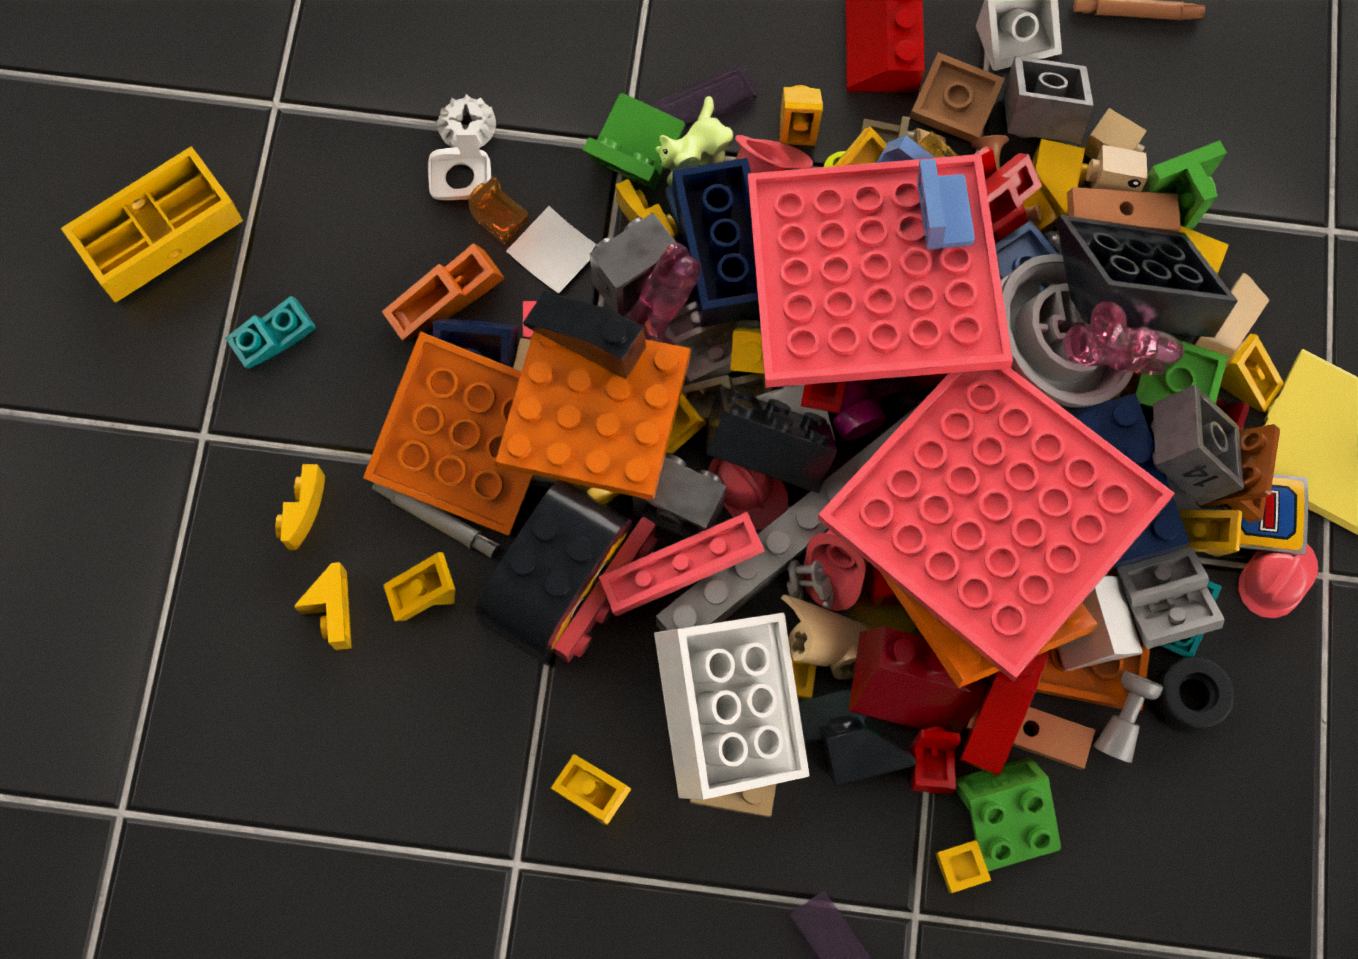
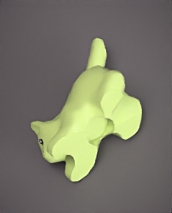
M710 96L705 98L698 120L683 138L674 140L666 135L659 137L662 145L656 147V151L659 153L661 165L671 170L667 177V183L672 186L673 170L719 163L725 159L724 150L730 147L733 141V131L731 128L722 125L717 118H711L714 104Z

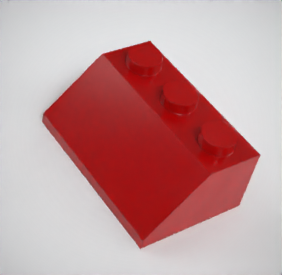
M845 0L846 92L918 93L925 71L923 0Z

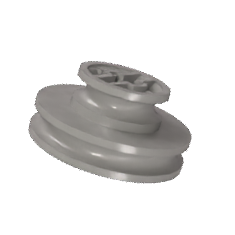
M1048 254L1031 258L1001 279L1013 358L1011 369L1066 411L1103 403L1118 395L1126 387L1132 378L1137 363L1138 340L1136 329L1126 330L1121 327L1108 325L1093 326L1081 318L1080 312L1070 299L1063 255ZM1040 285L1045 287V290L1041 291Z

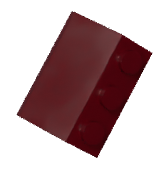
M886 626L861 631L848 712L917 730L928 727H943L948 732L960 734L985 696L987 676L958 688L924 637Z

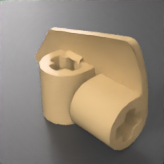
M783 595L781 599L795 611L801 621L793 628L788 637L791 658L808 664L830 666L833 676L837 679L853 678L860 632L869 629L860 622L806 601Z

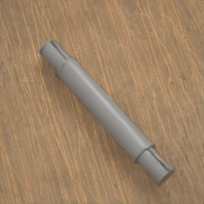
M374 483L372 490L390 499L392 505L400 507L464 544L469 549L475 548L491 559L498 552L500 544L483 536L481 530L473 528L440 508Z

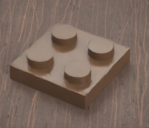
M938 52L913 106L910 119L972 143V141L980 138L1005 78Z

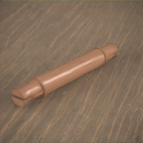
M1074 0L1073 10L1074 12L1094 14L1095 16L1105 15L1181 21L1203 20L1205 5L1184 3L1183 1Z

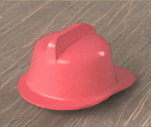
M736 135L735 140L740 145L736 160L748 158L751 173L809 169L813 166L811 158L793 146L771 140L752 139L743 135Z
M716 457L711 461L708 471L717 475L722 480L721 483L726 485L724 507L733 518L748 512L755 530H763L786 512L788 493L781 480Z
M831 530L825 533H817L808 542L804 565L812 566L815 560H819L822 563L824 575L830 576L834 593L833 605L827 609L835 611L847 610L856 604L861 594L868 561ZM802 574L804 580L813 581L811 574ZM804 586L810 597L816 603L823 606L825 600H820L819 594L815 593L814 587Z
M1307 544L1306 555L1257 550L1243 568L1238 580V592L1244 605L1251 612L1265 618L1285 616L1296 608L1314 584L1318 574V560L1313 549Z

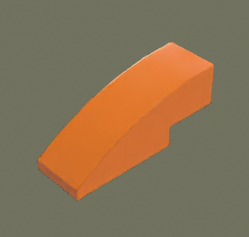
M473 243L447 266L444 267L438 264L386 307L382 313L401 340L406 342L418 336L420 331L424 333L433 328V321L450 318L466 308L505 279V277L486 251Z

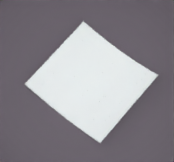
M548 206L508 248L507 252L539 280L557 293H560L590 261V253L596 243L580 233Z

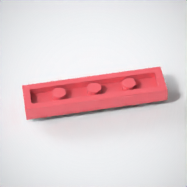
M746 512L601 575L599 579L612 612L617 617L765 551L750 516Z
M642 516L604 574L636 561L640 557L651 554L658 542V539L654 537L656 535V524ZM600 580L553 647L555 654L568 663L574 655L580 658L592 641V637L588 634L596 622L602 625L612 612Z

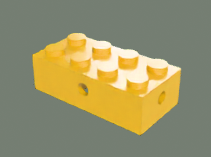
M191 146L61 229L100 285L116 303L232 229L243 220L232 200Z

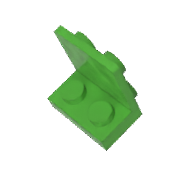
M621 93L598 139L595 140L588 137L582 150L589 160L655 190L665 170L661 165L659 153L656 151V147L662 145L659 137L666 135L670 139L679 140L685 129V123Z
M1031 757L1004 764L1000 776L983 770L956 778V793L970 811L975 840L978 842L988 871L1061 849L1049 778Z

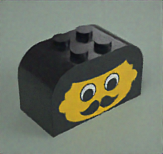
M558 480L542 498L487 581L475 609V614L481 625L548 666L556 655L553 647L600 580L599 576L604 574L631 534L632 520L573 484Z

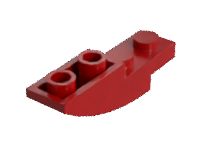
M1018 153L985 180L993 233L1023 212L1025 208L1022 202L1042 187L1029 154Z

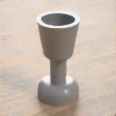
M1124 671L1121 677V685L1129 691L1120 715H1113L1093 746L1112 757L1131 763L1140 728L1135 721L1145 698L1151 700L1159 698L1164 687L1147 678Z

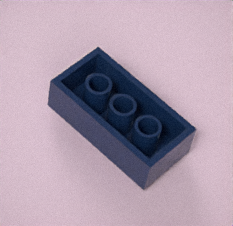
M748 158L673 170L672 193L701 327L760 317L748 174L751 173Z
M1136 393L1090 407L1068 411L1170 489L1166 475L1160 473L1154 465L1152 454L1155 451V444ZM1172 497L1110 571L1121 566L1178 551L1190 543L1174 497Z

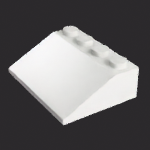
M784 613L654 632L679 798L704 800L810 776Z

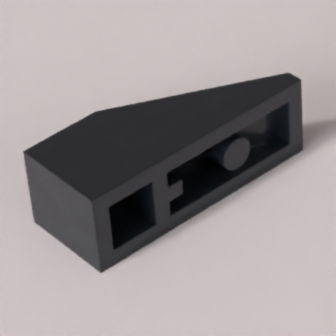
M543 291L523 322L524 326L624 379L628 377L646 349L643 326L608 308Z

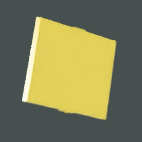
M1302 349L1277 398L1267 409V414L1264 418L1263 426L1275 424L1280 429L1274 474L1307 478L1308 509L1358 535V377Z

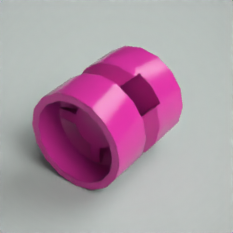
M861 380L848 381L840 414L829 412V414H836L832 423L843 442L861 438L879 428L887 420L878 400L868 398L871 394L870 387L861 386Z

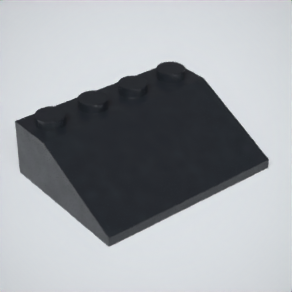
M1059 215L1057 219L1070 299L1080 312L1081 318L1090 325H1108L1121 327L1126 330L1143 329L1159 334L1168 332L1184 334L1188 337L1203 336L1215 338L1238 302L1192 241L1183 232Z

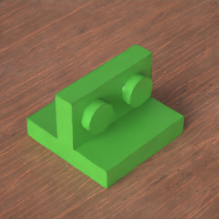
M1219 140L1153 166L1147 175L1148 179L1141 192L1178 194L1180 225L1189 229L1195 228L1218 196L1216 185L1211 175L1227 154L1221 141Z
M1153 332L1148 339L1133 394H1137L1142 410L1152 415L1149 428L1151 429V422L1154 420L1153 403L1190 386L1196 385L1216 404L1228 356Z

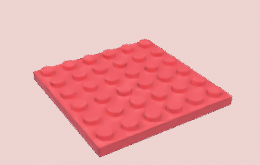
M981 154L928 158L936 159L938 176L957 174L965 176L975 235L974 244L971 246L929 250L926 248L917 187L919 160L925 159L748 174L766 388L1011 368L1013 358Z
M1009 368L948 373L818 514V520L1014 682L1167 505L1175 493L1013 369Z

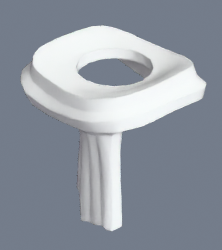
M457 129L456 137L454 138L458 148L438 149L429 156V191L436 200L476 199L487 195L491 191L490 158L486 152L479 149L475 130ZM466 165L472 169L474 179L468 187L454 189L447 184L446 174L453 166Z

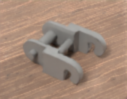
M792 559L787 568L790 580L786 583L789 596L804 600L802 586L814 587L815 593L819 594L820 600H825L823 607H832L834 601L830 576L824 575L822 563L819 560H815L812 566L800 565L797 559ZM802 574H811L813 581L804 580Z

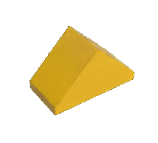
M1249 334L1228 359L1220 386L1257 411L1265 413L1283 387L1284 382L1258 335Z

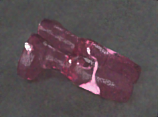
M675 242L671 243L662 253L649 277L642 285L639 299L623 317L643 326L645 339L675 345L674 341L665 335L669 322L682 310L694 289L702 264L696 258L690 256L688 249L684 245Z
M1102 301L1093 309L1090 318L1091 329L1082 325L1071 327L1066 333L1063 346L1065 356L1073 363L1083 366L1109 365L1111 368L1120 371L1148 375H1161L1166 369L1165 362L1175 363L1184 354L1181 342L1166 332L1145 327L1128 328L1124 310L1116 303Z

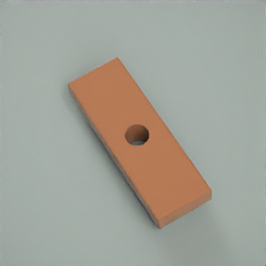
M1072 187L1067 192L1068 215L1072 217L1176 232L1181 229L1178 194Z
M980 703L966 723V730H971ZM1029 707L1013 746L1082 770L1085 769L1095 730ZM1024 724H1029L1033 727V737L1024 733Z

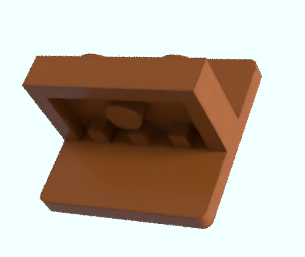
M1275 424L1239 431L1244 489L1204 505H1199L1195 501L1200 508L1228 504L1232 509L1242 511V517L1248 523L1263 520L1266 497L1271 494L1280 429Z

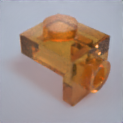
M494 176L488 182L479 184L470 195L468 203L472 218L503 244L529 220V213L501 190L500 181Z

